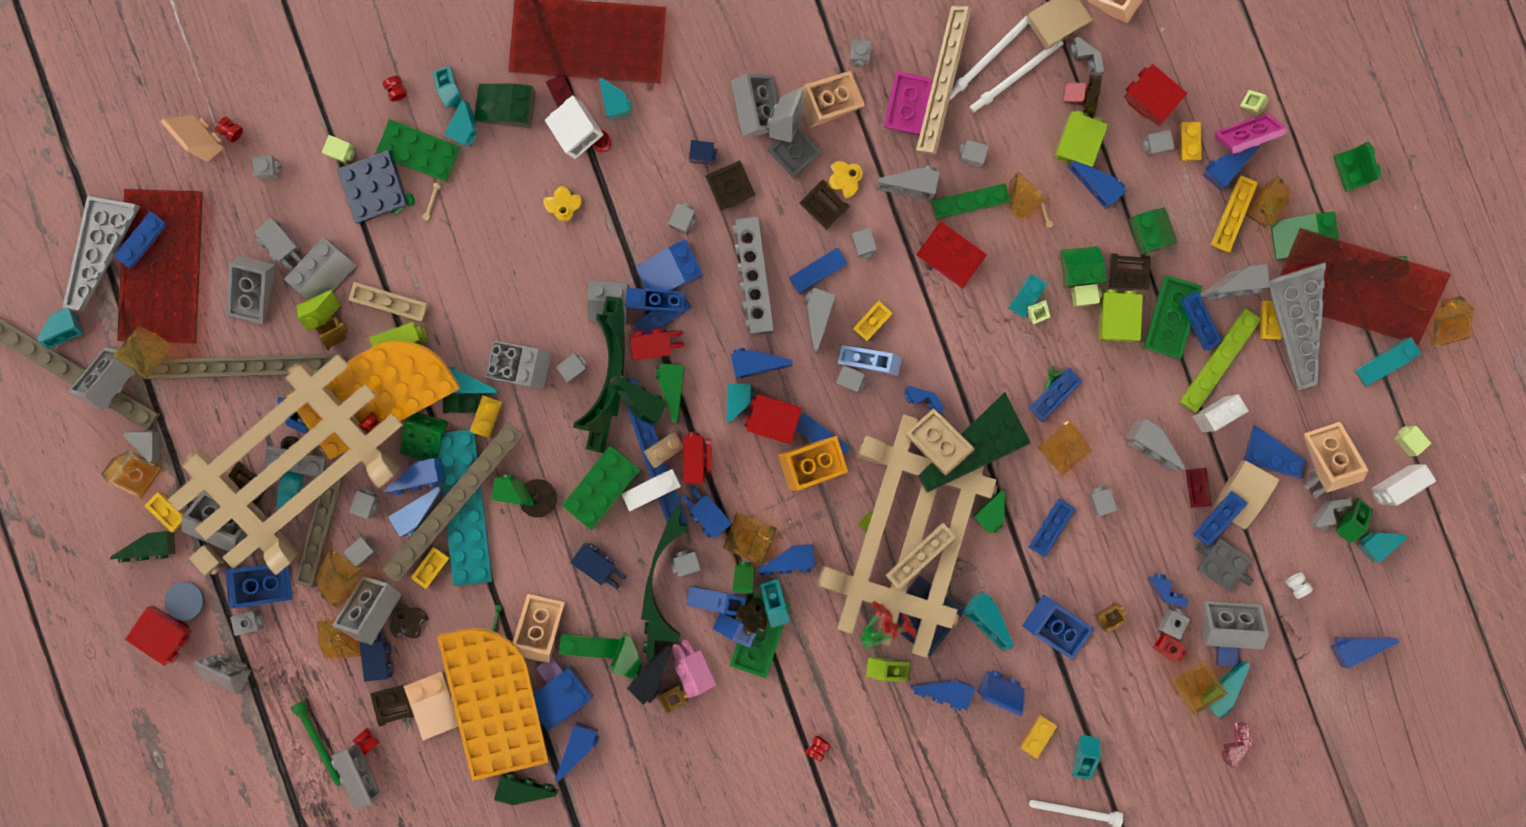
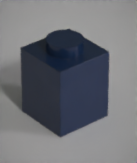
M691 140L689 162L712 165L713 160L717 159L718 149L714 148L713 142Z

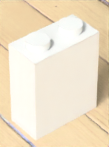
M575 96L567 99L545 119L564 152L574 159L604 135L583 102Z
M1239 394L1219 399L1192 417L1201 432H1213L1248 412V409Z
M1426 464L1408 465L1371 488L1374 493L1373 498L1378 504L1398 506L1436 482Z

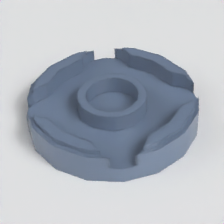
M181 582L173 585L165 597L167 612L178 620H190L197 617L205 606L204 593L198 585L191 582Z

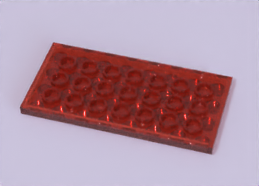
M514 0L508 71L510 73L588 79L603 78L605 80L661 84L667 9L661 6L581 0Z
M124 189L123 202L139 205L140 208L122 239L121 247L150 211L168 225L132 269L121 262L117 341L196 344L203 192Z
M1299 228L1280 274L1282 276L1323 262L1326 263L1322 294L1323 317L1400 340L1411 337L1417 345L1421 341L1451 276L1449 272L1303 228Z

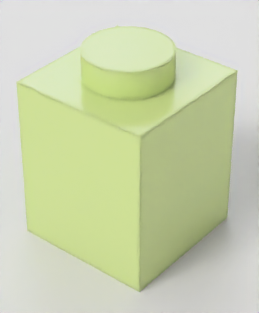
M328 135L322 153L327 157L348 165L349 161L354 158L355 147L348 142Z
M1098 284L1071 288L1073 308L1097 305L1102 299V292L1100 288L1098 289Z
M1417 426L1403 427L1398 431L1399 435L1394 438L1409 456H1418L1432 444Z

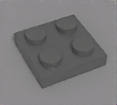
M797 127L792 142L778 139L767 149L793 179L821 154L819 148L799 127Z

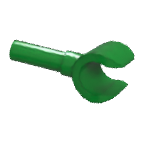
M405 194L409 205L392 211L394 216L402 209L415 204L413 194Z
M1054 365L1049 368V378L1044 391L1061 374V368L1057 371V374L1052 372Z

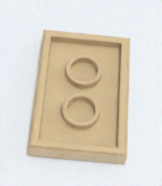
M932 409L905 433L945 476L974 451V448L935 409Z

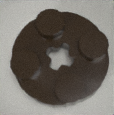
M1090 75L1083 113H1096L1102 81L1101 76Z
M534 479L524 484L532 499L533 496L540 493L543 501H539V504H537L536 500H533V506L520 505L523 512L531 517H544L554 510L557 505L558 495L548 481Z

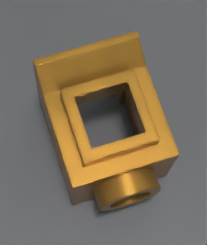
M336 316L329 319L326 324L315 328L319 333V339L328 351L332 346L347 339L346 333L349 332L343 321L340 323Z
M1115 603L1094 614L1103 631L1107 633L1128 621L1125 617L1127 613L1123 606ZM1113 611L1117 618L1109 622L1105 615Z
M680 684L658 695V699L666 714L687 704V698H689L684 687L681 688ZM676 693L680 702L672 705L668 697Z

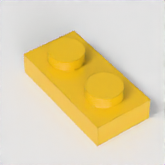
M1181 122L1180 161H1200L1201 122Z
M878 301L857 323L853 330L867 342L893 313Z
M1261 301L1260 339L1281 340L1282 336L1272 301Z
M482 395L470 432L490 438L502 402Z
M157 492L144 506L171 533L175 532L182 525V516L184 514L180 510L177 511L161 492Z
M433 547L411 576V579L423 588L428 589L450 557L437 547Z
M1039 715L1020 748L1037 759L1057 728V725Z

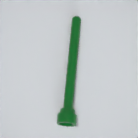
M305 700L293 705L290 709L293 714L300 717L336 786H340V775L334 769L332 760L306 713L308 706Z

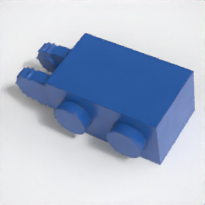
M692 486L690 490L699 501L693 505L687 495L683 494L681 498L692 512L689 514L695 523L700 522L704 526L702 531L708 538L712 536L715 539L732 522L708 494L702 497L695 487Z

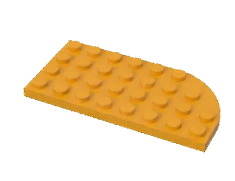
M401 340L381 342L346 361L349 366L326 385L341 403L346 401L364 384L376 394L373 399L353 415L360 423L372 412L378 416L380 422L384 421L392 413L399 421H402L461 387L446 363L435 352L420 344ZM308 402L297 410V413L309 430L313 429L323 420ZM335 431L319 444L329 459L350 449Z
M466 628L439 634L437 638L471 780L474 781L549 763L527 663L517 646L503 635L482 628Z

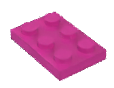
M896 71L883 128L920 136L933 79Z
M1265 113L1216 131L1215 139L1234 154L1250 147L1259 146L1261 143L1269 140L1278 139L1280 136L1286 135L1287 130L1273 116Z

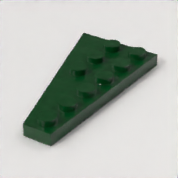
M1006 392L961 434L974 448L970 455L946 476L931 463L918 477L926 493L1031 444Z

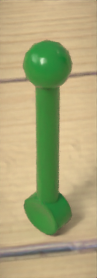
M501 605L495 606L496 613L492 628L494 632H496L499 613L502 611Z

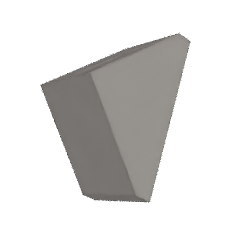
M125 432L123 434L149 462H158L160 460V433Z

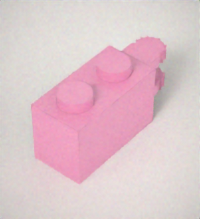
M683 640L680 646L675 644L672 647L676 660L673 664L689 698L700 695L716 686L701 650L694 652L688 640Z

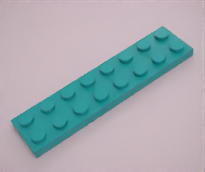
M470 429L445 432L441 437L438 457L442 458L446 481L441 482L443 498L479 457L476 434L470 432ZM481 485L447 525L453 586L493 581Z

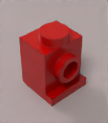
M1162 632L1152 647L1172 662L1181 661L1186 654L1184 651L1186 646ZM1175 646V649L1171 653L1170 647Z

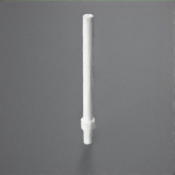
M1027 16L963 78L960 77L955 82L950 100L959 91H963L968 86L967 83L1029 24L1026 20Z
M1062 40L1049 49L1043 50L991 91H986L982 94L980 99L969 107L970 110L974 113L982 106L991 103L995 96L1064 45Z

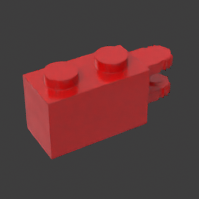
M659 327L653 328L652 332L644 333V330L633 331V334L629 335L633 361L671 355V349L684 347V342L670 343L669 337L683 335V330L667 331Z

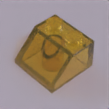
M1278 176L1267 182L1245 214L1262 227L1270 224L1273 225L1279 217L1277 214L1279 210L1284 209L1289 202L1288 197L1291 192L1282 178Z
M737 512L723 548L746 559L764 564L777 528Z
M332 549L329 550L316 579L321 598L338 608L350 597L363 571Z
M1205 661L1170 682L1194 715L1228 694Z

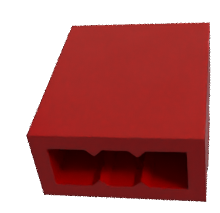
M1152 64L1149 68L1144 67L1137 76L1140 78L1136 83L1132 81L1125 89L1127 93L1124 98L1127 100L1128 105L1142 117L1149 118L1159 126L1188 93Z
M757 394V398L753 397L750 408L753 409L751 416L747 415L744 427H747V432L791 445L802 407Z
M699 432L687 433V436H683L684 483H705V467H707V473H712V439H707V444L705 445L704 437L700 436Z
M156 606L146 607L125 640L164 666L177 660L180 655L178 652L181 647L186 646L189 642V635L192 630H190L187 624L173 618L170 614H166Z

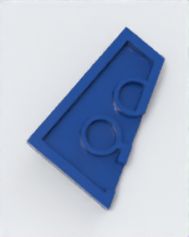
M1255 425L1252 428L1243 461L1267 470L1301 478L1306 460Z

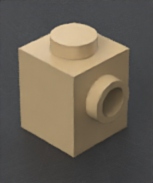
M210 544L203 545L189 558L204 576L215 575L222 569L221 565L225 562Z

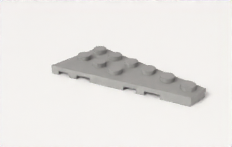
M87 196L63 308L84 312L138 212L139 205Z
M1324 262L1269 280L1270 287L1268 290L1297 390L1318 385L1319 338L1323 311V279L1326 267Z

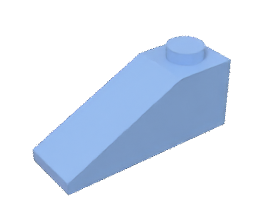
M841 345L838 364L898 376L902 357L893 353Z
M442 487L433 489L388 517L400 537L406 535L408 538L420 527L442 494Z

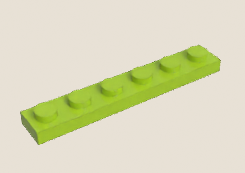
M1246 308L1242 310L1179 403L1192 412L1197 413L1261 321V318Z

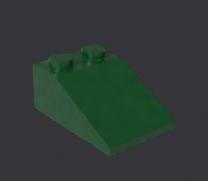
M514 83L479 84L474 116L475 121L531 129L536 91L533 86Z

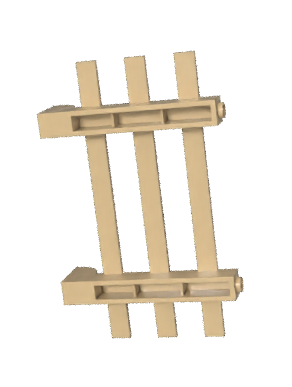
M339 354L316 373L305 362L301 365L296 363L288 370L290 374L285 378L296 390L216 459L212 460L203 449L198 453L193 451L185 458L187 462L183 467L193 478L167 501L179 511L205 489L221 507L196 527L195 530L207 540L232 518L248 535L222 557L233 569L260 547L264 551L266 564L277 575L299 554L294 545L279 531L285 524L360 461L366 465L368 475L378 488L392 478L400 468L396 461L380 445L403 425L392 413L371 432L363 430L359 426L360 422L353 415L373 399L376 394L364 384L346 401L341 403L326 386L349 366ZM308 402L323 420L245 487L240 489L224 472ZM335 431L350 449L272 516L267 518L252 501Z
M903 414L893 447L877 439L865 436L861 441L856 457L887 468L854 575L850 576L827 567H822L817 586L847 595L837 627L838 630L847 633H853L862 601L869 603L877 601L879 604H883L884 608L890 610L893 616V623H897L899 613L922 619L912 653L927 658L936 626L941 625L952 629L953 625L956 626L959 615L957 610L944 606L943 602L975 496L990 499L991 496H995L998 485H995V479L982 475L984 466L944 485L960 490L949 530L956 538L942 550L928 600L906 594L909 581L900 590L893 584H891L890 588L869 582L868 580L901 473L918 477L932 463L926 457L908 452L911 440L905 433L917 423L918 419ZM923 485L921 486L898 563L921 543L937 489L926 493ZM880 623L877 630L878 632H880L883 629ZM892 637L881 643L890 646Z

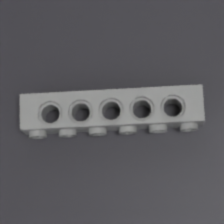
M758 217L735 220L736 225H732L733 235L734 237L738 236L739 243L735 244L736 256L740 255L741 263L737 264L738 272L743 274L744 282H740L741 293L746 295V300L743 301L744 312H748L749 319L745 320L746 330L750 331L751 335L774 332L759 219ZM746 234L753 237L752 242L744 243L742 241L743 236ZM752 253L756 258L753 262H747L745 255ZM750 272H755L758 274V279L750 281L747 275ZM758 291L761 297L758 300H752L750 293ZM754 310H761L763 317L755 319L752 316Z

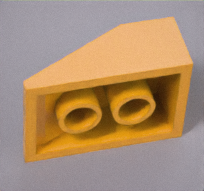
M837 436L778 454L790 491H799L848 472Z

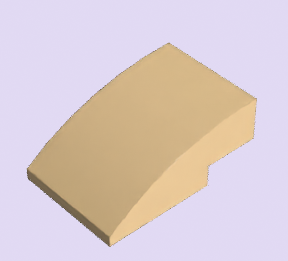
M1050 0L1029 13L1026 17V20L1046 50L1093 22V19L1080 0Z
M1240 461L1233 476L1229 477L1211 511L1232 490L1248 503L1234 518L1232 523L1246 530L1265 505L1280 479L1247 461Z

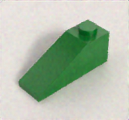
M661 363V367H657L656 379H659V385L667 402L674 424H678L685 367Z
M739 561V565L735 564L732 592L752 593L754 566H751V562Z
M564 632L561 635L559 654L578 657L613 658L620 639Z

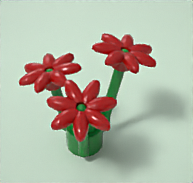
M877 601L871 603L876 608V615L862 629L864 634L860 636V641L866 648L870 649L874 645L877 646L891 637L895 639L896 635L900 636V633L903 631H909L913 638L916 637V631L912 627L913 624L907 615H902L905 622L901 625V628L897 629L899 624L893 623V616L890 610L884 608V605L879 604ZM882 617L884 622H881L880 625L883 629L880 632L874 628L871 630L877 619Z

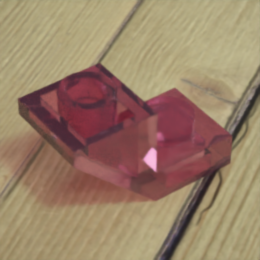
M1244 722L1235 723L1234 736L1238 742L1223 744V760L1231 767L1238 765L1252 745L1249 725Z

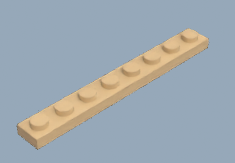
M951 6L916 149L918 153H937L971 14V9L968 6Z

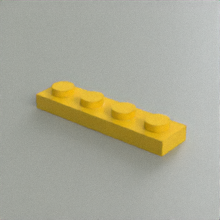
M1241 175L1238 176L1210 247L1227 254L1230 253L1258 182Z

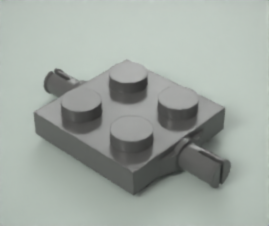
M1219 537L1208 549L1200 543L1196 544L1197 546L1194 549L1203 554L1202 561L1196 569L1228 591H1231L1240 580L1248 586L1251 585L1250 582L1253 583L1254 579L1245 574L1246 568L1252 561L1246 555Z

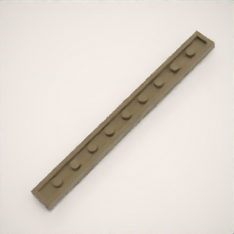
M0 318V342L71 385H74L85 372V368L55 350L45 348L38 343L37 339ZM123 391L117 393L111 399L112 402L108 406L146 430H151L160 415Z
M337 354L145 360V379L289 375L288 370L296 363L301 365L304 362L316 373Z
M508 422L386 565L383 571L397 583L400 582L524 434Z

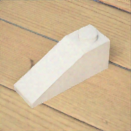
M671 469L621 495L629 511H632L682 486L674 469Z

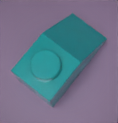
M450 65L432 72L436 90L445 108L458 106L463 98Z
M600 78L599 82L608 120L631 116L630 110L633 109L631 98H627L625 92L605 79Z
M461 100L444 134L464 146H470L477 138L476 132L478 128L471 104Z
M1030 274L1008 306V309L1025 318L1028 314V307L1037 302L1047 283Z
M70 308L61 309L57 313L50 315L37 338L38 343L47 349H51L83 335L84 332L78 315Z
M728 384L727 423H731L750 405V400H752L755 389H751V384Z
M290 471L283 474L277 492V509H280L304 488L305 474Z
M1367 532L1361 536V541L1356 545L1371 562L1380 563L1408 537L1405 534Z
M779 580L760 584L771 628L790 623Z
M1080 735L1075 748L1072 777L1092 779L1101 759L1100 738Z

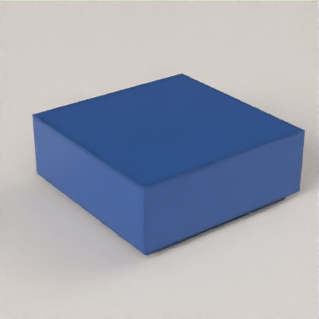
M1217 646L1216 664L1238 666V648Z

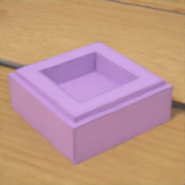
M553 656L550 663L544 662L536 668L547 683L563 672V669Z

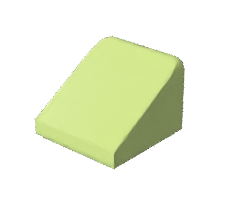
M1248 90L1240 108L1255 116H1260L1268 104L1267 95Z
M1046 300L1028 307V318L1032 324L1051 317Z

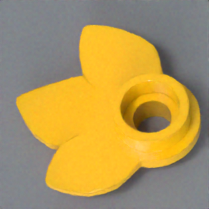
M834 162L830 166L834 174L828 181V187L835 190L842 189L844 197L846 199L850 198L858 190V181L863 176V170L855 163ZM852 169L856 171V175L854 177L850 175V171Z
M565 186L558 187L554 192V197H545L543 200L547 212L554 214L562 222H567L572 218L574 211L581 206L582 201L580 194L571 196L570 191Z

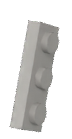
M268 446L266 448L264 467H268L287 450ZM307 454L288 471L318 477L325 470L326 457Z

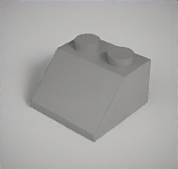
M798 88L781 96L779 103L774 105L773 117H770L767 123V129H770V138L792 142L803 114L804 88Z
M589 281L587 297L588 321L597 322L596 315L603 314L606 296L623 299L624 324H626L627 308L625 305L629 285L627 283Z

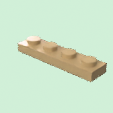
M356 282L353 283L348 299L355 303L420 322L424 321L429 305Z
M941 523L885 576L900 590L951 543L956 536L944 523Z

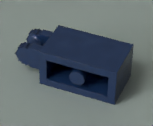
M583 544L570 563L598 584L603 585L604 582H607L615 589H618L620 587L619 583L612 580L609 575L614 572L619 578L624 580L627 575L616 568L617 565L614 564L615 560L607 554L604 556L598 552L599 548L594 544Z
M382 627L377 635V640H374L372 645L363 642L359 643L364 682L388 679L394 673L393 662H390L389 655L392 652L391 644L385 638Z

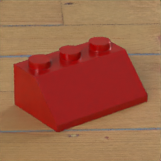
M940 221L916 256L963 288L987 254Z

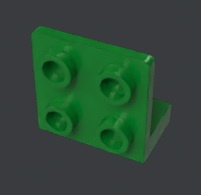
M1365 142L1354 149L1333 156L1345 192L1368 185L1381 178V167L1376 162L1375 149L1371 146L1370 142Z
M418 412L407 417L403 425L400 454L423 461L438 458L441 437L448 428L449 421Z

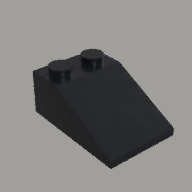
M671 642L627 687V690L643 705L646 702L651 703L658 696V688L673 646Z

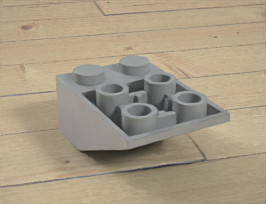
M1267 264L1253 265L1231 271L1203 291L1200 296L1201 298H1206V301H1211L1218 298L1229 299L1235 296L1246 297L1263 293V289L1270 287Z
M493 340L485 378L544 390L552 353L541 349Z
M1147 419L1135 421L1125 437V440L1129 442L1128 446L1137 451L1138 449L1144 451V455L1153 461L1155 459L1160 461L1161 466L1169 471L1171 469L1174 471L1184 470L1185 466L1163 429Z
M222 653L197 660L194 663L200 678L234 694L242 691L251 672L250 669L246 668V664L239 661L233 662L229 660V656Z

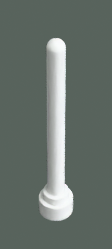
M1037 800L1029 801V806L1032 808L1106 821L1112 827H1121L1123 823L1122 812L1114 811L1113 813L1106 814Z

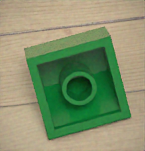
M1165 207L1150 210L1129 219L1140 256L1177 244Z
M1099 246L1060 250L1064 288L1092 284L1101 285L1107 282L1105 262Z

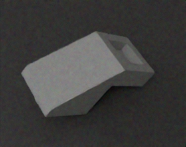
M1076 37L1070 44V54L1074 56V61L1089 59V72H1092V75L1101 76L1104 72L1101 52L1080 37Z
M1343 497L1324 501L1311 520L1310 527H1317L1318 530L1330 529L1329 525L1336 524L1334 512L1344 511L1346 506H1352L1351 498Z

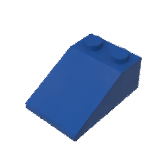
M686 239L666 248L636 266L645 288L651 290L674 291L703 277V273Z
M745 348L735 349L734 354H730L736 379L790 367L793 364L791 359L753 350L745 351Z
M267 564L225 570L229 608L293 600L289 564L277 575L272 572Z
M1046 595L1041 597L1022 625L1034 636L1071 660L1074 659L1094 630L1093 627Z
M572 665L534 693L539 720L547 731L594 697Z
M992 670V672L986 671L977 692L984 700L1022 717L1024 688L1020 686L1021 682L1010 678L1008 681L1002 678L1003 674Z

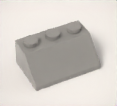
M746 73L731 80L742 136L756 137L769 134L770 129H767V123L769 118L773 117L774 105L779 103L773 75Z
M323 237L284 280L309 300L331 289L334 292L358 265L329 239Z
M104 347L68 393L92 408L103 411V409L111 404V399L124 388V383L134 376L139 365L123 351Z
M203 491L182 516V532L229 552L246 538L247 534L231 518L205 540L195 528L221 506L208 493Z
M362 576L332 624V627L360 642L372 645L401 594L388 583Z
M1204 601L1202 633L1205 646L1264 649L1269 637V631L1262 605Z
M354 744L331 756L333 759L332 765L340 774V783L343 788H346L349 794L348 800L352 806L354 805L355 809L368 806L382 796L359 745Z

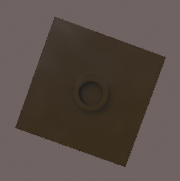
M740 160L705 176L721 211L756 196Z

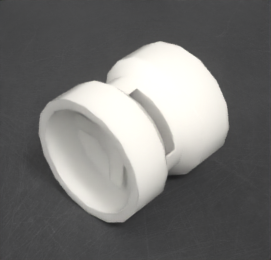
M1302 572L1292 575L1285 581L1287 586L1292 588L1296 599L1308 595L1313 590L1312 586L1305 581L1306 577Z

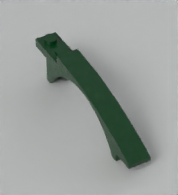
M606 296L603 314L596 315V320L604 332L608 347L606 380L595 404L584 416L575 421L573 428L589 431L586 449L599 453L605 452L612 416H618L621 398L611 385L610 380L615 376H623L625 326L623 299Z
M677 504L667 522L654 553L645 586L641 620L649 621L645 622L644 634H648L647 641H644L643 653H646V659L655 658L656 640L678 642L680 638V632L666 621L657 606L653 591V575L657 560L666 546L687 530L688 524L680 523L681 504Z

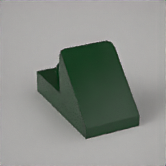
M453 393L443 398V414L476 413L482 394Z

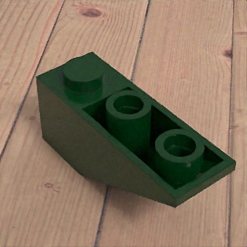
M615 376L610 380L611 385L636 418L651 426L659 423L667 404L666 401L662 400L661 396L647 392L643 386L634 385L623 376Z
M174 532L146 533L112 555L110 560L118 559V563L130 562V558L137 557V561L150 560L149 556H156V559L169 558V554L176 553Z
M508 772L500 777L494 800L509 805H517L555 797L559 789H556L552 784H538L532 778H525L524 780L518 778L517 774Z

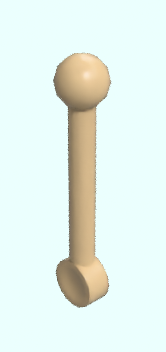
M437 182L433 184L434 190L427 211L422 215L425 221L431 218L430 211L437 190L441 187Z
M1037 190L1035 191V196L1038 197L1046 221L1045 227L1051 228L1053 222L1048 218L1041 197L1042 192Z

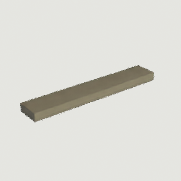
M344 476L316 499L294 580L295 584L310 588L315 586Z

